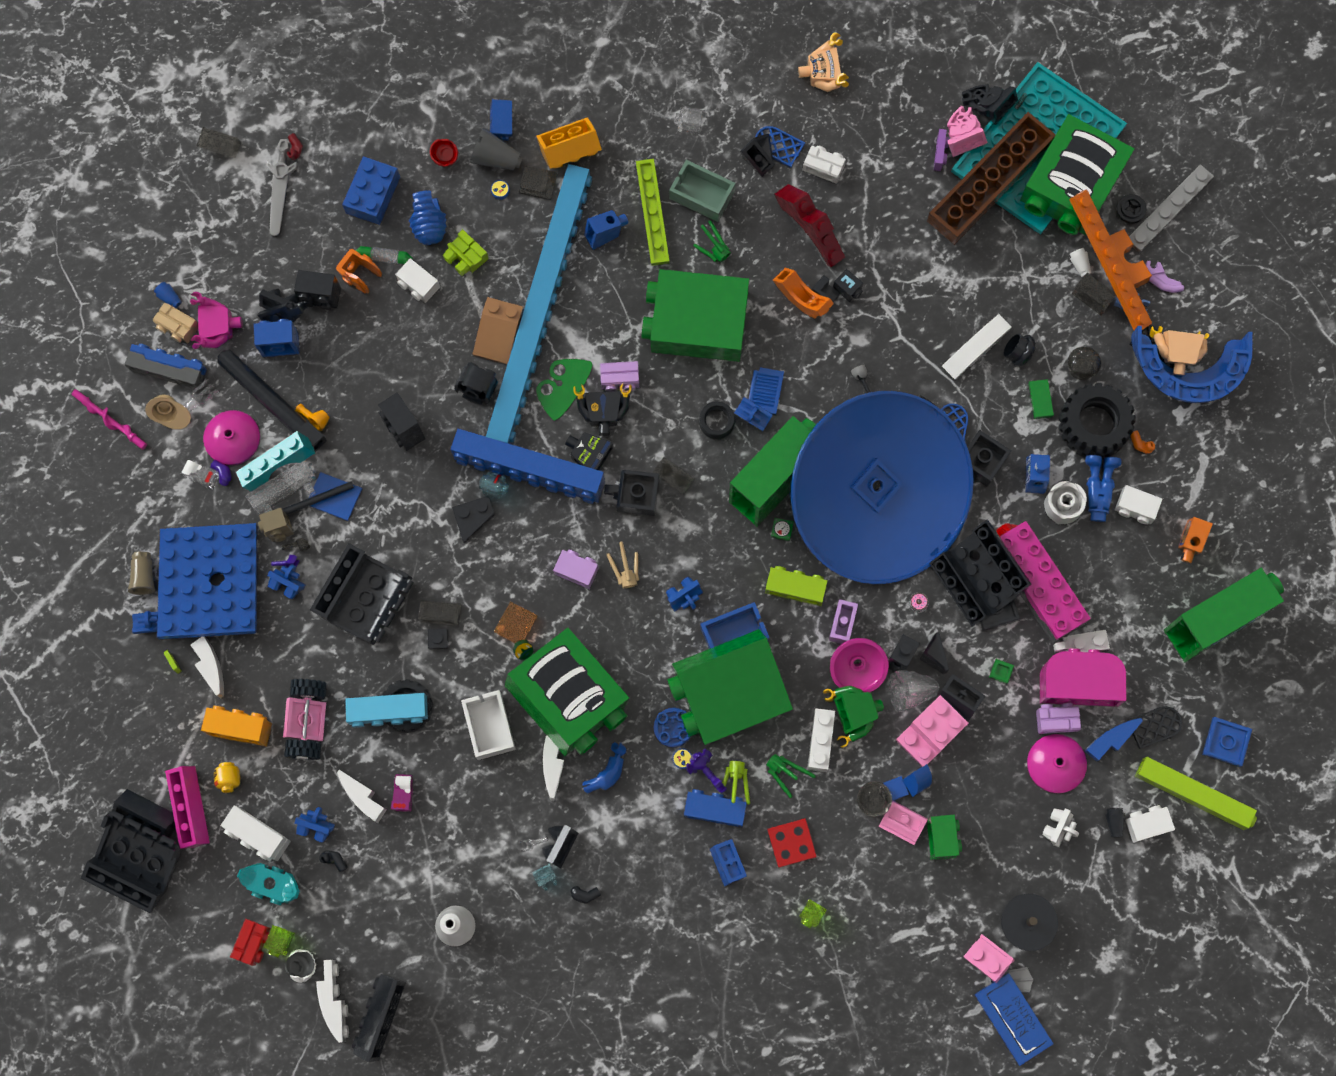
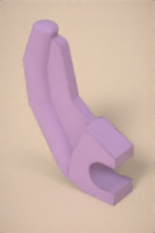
M1151 261L1146 262L1145 265L1152 275L1149 282L1162 291L1171 293L1184 290L1181 282L1166 276L1160 262H1157L1156 268H1151Z

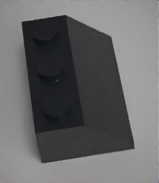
M128 789L114 801L112 810L124 815L125 819L130 818L142 824L143 828L146 826L160 833L161 837L164 835L170 838L176 827L173 812Z

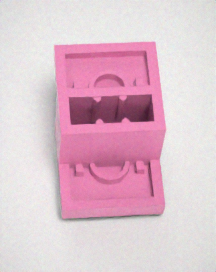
M940 695L912 722L896 741L923 767L932 761L969 723Z

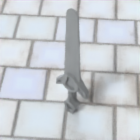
M280 139L278 143V163L273 166L267 161L266 167L273 174L269 229L270 234L273 236H277L280 233L288 176L297 169V162L289 166L286 165L287 151H290L287 139Z

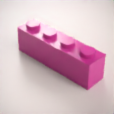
M180 766L165 771L180 849L195 848L209 844L210 841L195 766Z

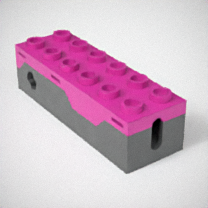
M1026 521L1020 525L1006 523L996 530L1032 584L1021 597L1052 644L1084 626L1091 619L1028 523Z

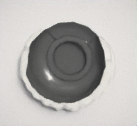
M300 949L291 952L285 963L286 973L296 982H306L316 970L313 954L308 950Z

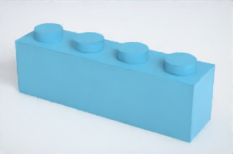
M425 693L345 698L346 722L352 725V727H364V724L372 723V726H382L383 722L399 725L403 724V721L411 720V723H422L423 719H428L427 695Z

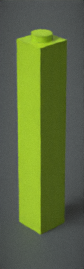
M1149 757L1142 759L1135 774L1136 778L1242 830L1252 828L1257 820L1255 816L1257 810Z

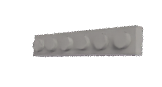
M1200 164L1129 236L1133 243L1132 247L1140 253L1214 176Z

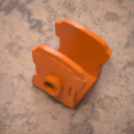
M350 249L339 262L336 270L342 275V279L349 286L354 285L356 289L364 294L369 293L367 285L358 276L353 274L359 265H362L376 276L381 277L382 272L372 262L370 257Z

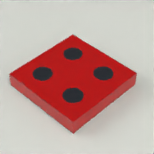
M806 818L767 829L778 868L817 857Z

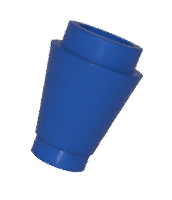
M162 282L155 288L156 297L174 308L181 305L182 301L170 284Z

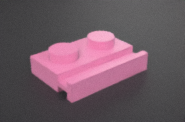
M892 800L879 827L915 845L928 819Z
M982 934L978 941L964 955L968 962L995 983L1000 980L1010 964L1015 961L1014 958Z

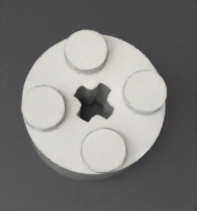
M1069 481L1059 482L1052 487L1045 498V511L1049 518L1057 524L1072 523L1079 518L1085 509L1087 502L1086 493L1076 483H1070Z

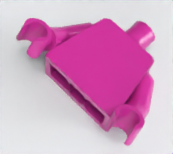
M197 291L191 294L197 300L191 299L190 303L192 305L200 303L198 306L199 335H194L191 338V341H197L198 343L192 345L193 349H198L200 346L203 348H218L233 337V328L243 327L242 318L232 317V313L225 305L213 299L202 297Z

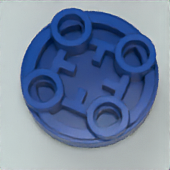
M668 708L657 715L654 722V733L661 744L667 747H679L690 739L680 716L687 713L686 711L679 708Z

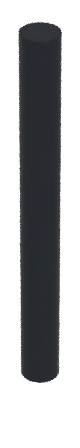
M350 481L285 507L283 510L287 515L351 490L354 488L353 483Z

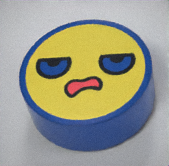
M503 180L495 181L491 186L493 197L498 200L507 198L510 193L509 185Z
M678 749L673 754V763L679 769H686V764H690L692 755L686 749Z

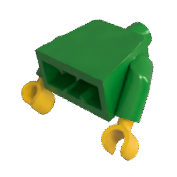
M851 685L836 688L835 691L831 689L823 691V694L831 693V697L824 700L826 702L835 701L845 734L849 733V736H840L837 741L841 738L846 739V744L841 746L843 748L848 746L850 741L854 742L866 736L874 726L873 721L878 719L877 712L884 709L881 700L873 701L870 692H863L862 689Z

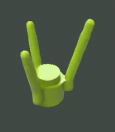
M741 761L729 762V767H726L722 784L726 787L730 775V778L733 779L731 802L735 803L737 782L743 776L746 804L749 805L748 769H745V763Z

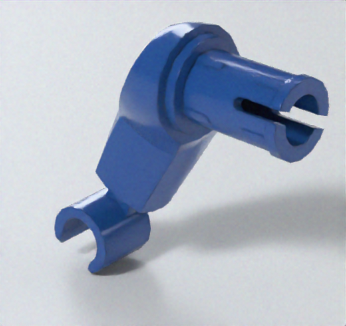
M614 742L611 745V750L615 753V757H609L606 769L601 771L596 778L583 782V786L587 785L583 787L587 794L600 788L607 790L620 778L624 761L620 757L626 753V748L622 743L618 745Z

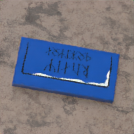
M1009 973L1003 975L997 983L993 982L974 994L1019 1066L1053 1045L1052 1040Z

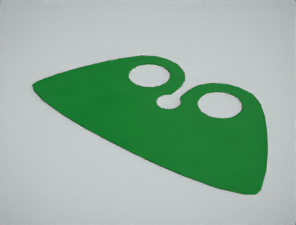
M559 359L551 364L549 373L555 380H561L563 382L562 386H557L552 380H543L538 384L536 393L541 405L552 420L559 419L576 399L577 396L574 394L573 387L575 386L576 392L581 391L582 385L584 386L591 372V361ZM559 364L563 365L566 370L561 376L554 373V367ZM544 384H550L553 387L550 395H544L541 392V387Z

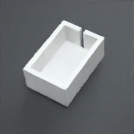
M500 690L482 694L485 702H481L479 696L461 700L475 757L478 760L516 750Z
M235 805L220 825L225 828V834L236 840L240 838V844L253 851L255 849L258 850L256 854L269 862L272 859L278 861L291 842Z

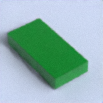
M1048 379L1029 381L1028 386L1034 419L1053 417L1054 413Z

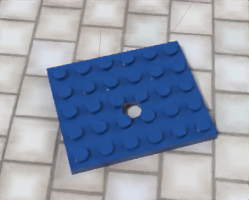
M257 524L160 529L158 639L255 634L257 632ZM215 573H221L225 577L219 586H214L210 583V578Z

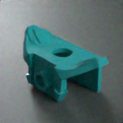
M258 863L240 869L237 875L240 883L247 890L252 891V896L263 899V896L271 898V903L280 906L282 902L288 904V902L297 899L300 893L293 874L287 872L283 874L284 870L274 866L270 870L268 865ZM267 878L275 880V887L273 889L265 888L264 882Z

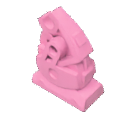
M964 106L959 107L947 124L950 132L948 133L950 137L948 145L953 157L988 143L980 122L973 115L972 108L968 107V111L965 112Z

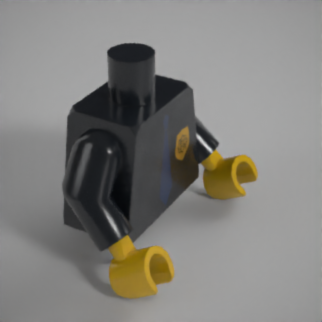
M622 383L618 392L585 393L583 385L581 392H576L574 386L573 391L577 396L578 411L584 420L590 422L592 427H598L599 436H609L610 426H618V421L623 420L629 410L630 395L628 394L632 390V385H629L628 391L623 389Z

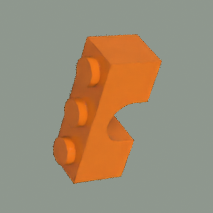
M1125 229L1110 235L1135 289L1148 283L1152 275L1144 261L1130 263L1124 258V254L1129 252L1133 246Z

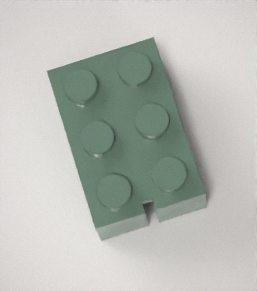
M686 160L679 171V177H676L669 189V199L719 222L735 193L736 183Z

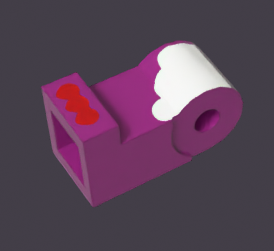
M395 775L391 810L411 812L413 797L412 775Z

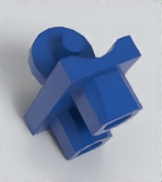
M746 397L742 399L734 412L762 431H764L773 414Z
M293 564L288 568L282 566L281 571L278 569L270 570L267 575L270 577L268 587L277 591L284 584L287 586L284 596L290 599L295 598L299 591L304 590L306 584L296 580L300 577V574L295 572L296 566Z
M690 577L682 580L681 585L683 589L679 592L675 587L666 591L669 604L674 612L681 607L684 610L688 606L694 610L696 608L694 602L699 600L698 596L703 593L698 581H693Z
M158 611L132 614L133 634L157 632Z
M317 807L315 812L308 810L307 815L301 814L299 818L296 817L294 823L297 824L296 834L307 836L310 829L315 830L314 839L319 842H324L327 839L329 833L334 830L335 824L326 821L327 816L322 814L321 807Z

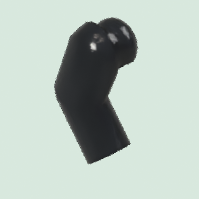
M327 850L319 855L321 863L335 864L339 873L348 868L339 852Z
M575 886L570 891L571 897L575 901L584 904L601 896L597 887L586 892L581 890L579 886Z

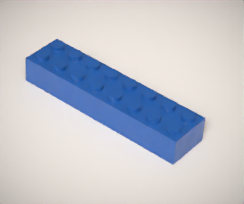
M457 429L450 449L456 463L467 466V464H470L480 471L487 469L492 471L494 475H507L514 481H527L533 487H539V485L547 487L546 489L550 492L557 493V491H560L567 497L575 498L577 496L591 504L593 502L599 503L605 485L604 472L461 429Z

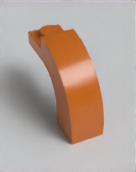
M784 268L773 279V282L789 301L814 319L817 316L826 314L834 304L830 298L818 295L801 280L795 270Z

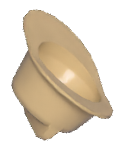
M159 395L146 404V415L151 420L175 430L183 429L190 423L191 416L188 409L169 395Z

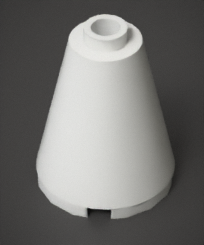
M450 906L444 909L437 917L435 929L443 943L449 946H460L472 938L476 923L473 915L466 908ZM453 921L454 925L450 928V923Z

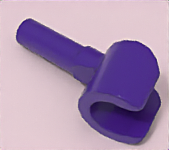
M289 555L287 560L272 561L271 565L289 567L293 564L297 567L299 560H296L297 556Z

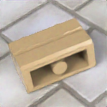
M167 303L162 305L159 312L153 318L157 330L163 334L166 332L172 334L171 337L179 343L181 341L189 343L193 334L198 330V322Z

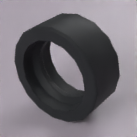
M714 401L704 406L699 417V425L702 432L711 439H722L731 434L735 424V415L732 408L728 404ZM721 410L727 415L728 424L723 430L716 431L707 426L706 417L711 411Z

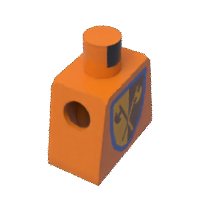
M1196 517L1187 520L1178 547L1183 550L1180 558L1181 561L1191 564L1194 555L1202 552L1213 523ZM1191 539H1192V540L1194 541V543H1195L1194 546H1192L1191 543H1190V540H1191Z

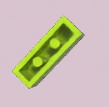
M775 566V568H770L765 593L822 606L827 580H824V577L820 575H813L811 577L805 575L802 571L794 570V572H789L784 567Z

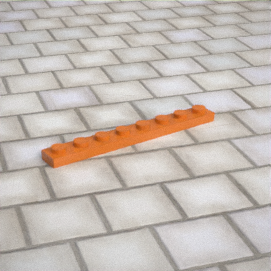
M1083 190L1069 200L1133 330L1137 326H1142L1143 330L1152 324V321L1088 190Z

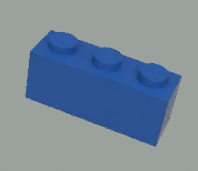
M693 789L692 792L687 794L684 817L742 828L747 802H743V798L736 797L735 803H732V797L731 799L723 798V794L712 793V796L704 795V791Z

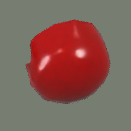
M437 139L431 145L429 153L435 164L448 167L457 161L459 152L457 146L451 140Z

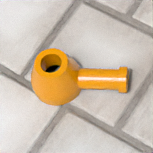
M299 404L295 409L306 417L318 431H322L329 420L328 414L323 410L312 413L303 404Z

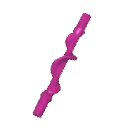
M77 389L72 392V396L86 406L90 413H98L103 417L107 428L111 430L119 429L127 436L130 442H133L142 450L146 448L147 443L141 440L137 434L131 432L129 425H120L107 415V407L101 410L91 402L89 397H86Z

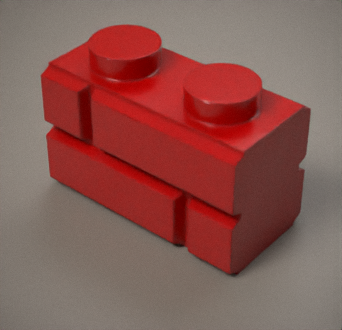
M245 919L230 958L256 966V963H260L263 958L264 952L262 948L264 944H268L272 933L269 932L271 928Z

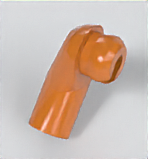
M1133 431L1130 438L1134 448L1145 454L1152 453L1155 449L1154 442L1142 441L1139 432Z

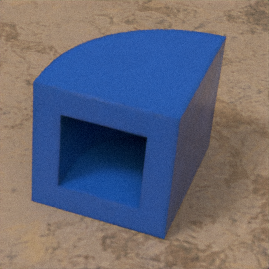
M927 764L902 780L912 797L929 788L932 783L931 771Z

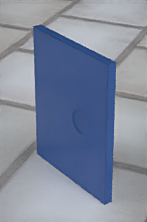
M320 472L309 498L348 482ZM353 485V489L313 504L310 507L348 521L362 488Z

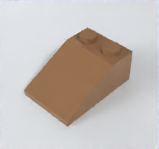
M487 297L481 315L473 356L507 365L524 308Z

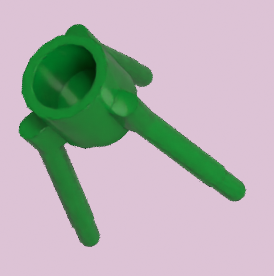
M709 220L708 223L720 243L715 240L704 225H701L702 230L715 245L711 250L713 254L697 244H693V246L709 256L714 262L718 260L721 263L729 257L731 252L715 225Z
M775 753L766 764L769 768L768 772L775 778L788 797L792 798V794L776 772L780 774L784 771L794 780H797L798 777L786 768L789 765L812 778H815L816 775L787 760L782 755L779 757Z

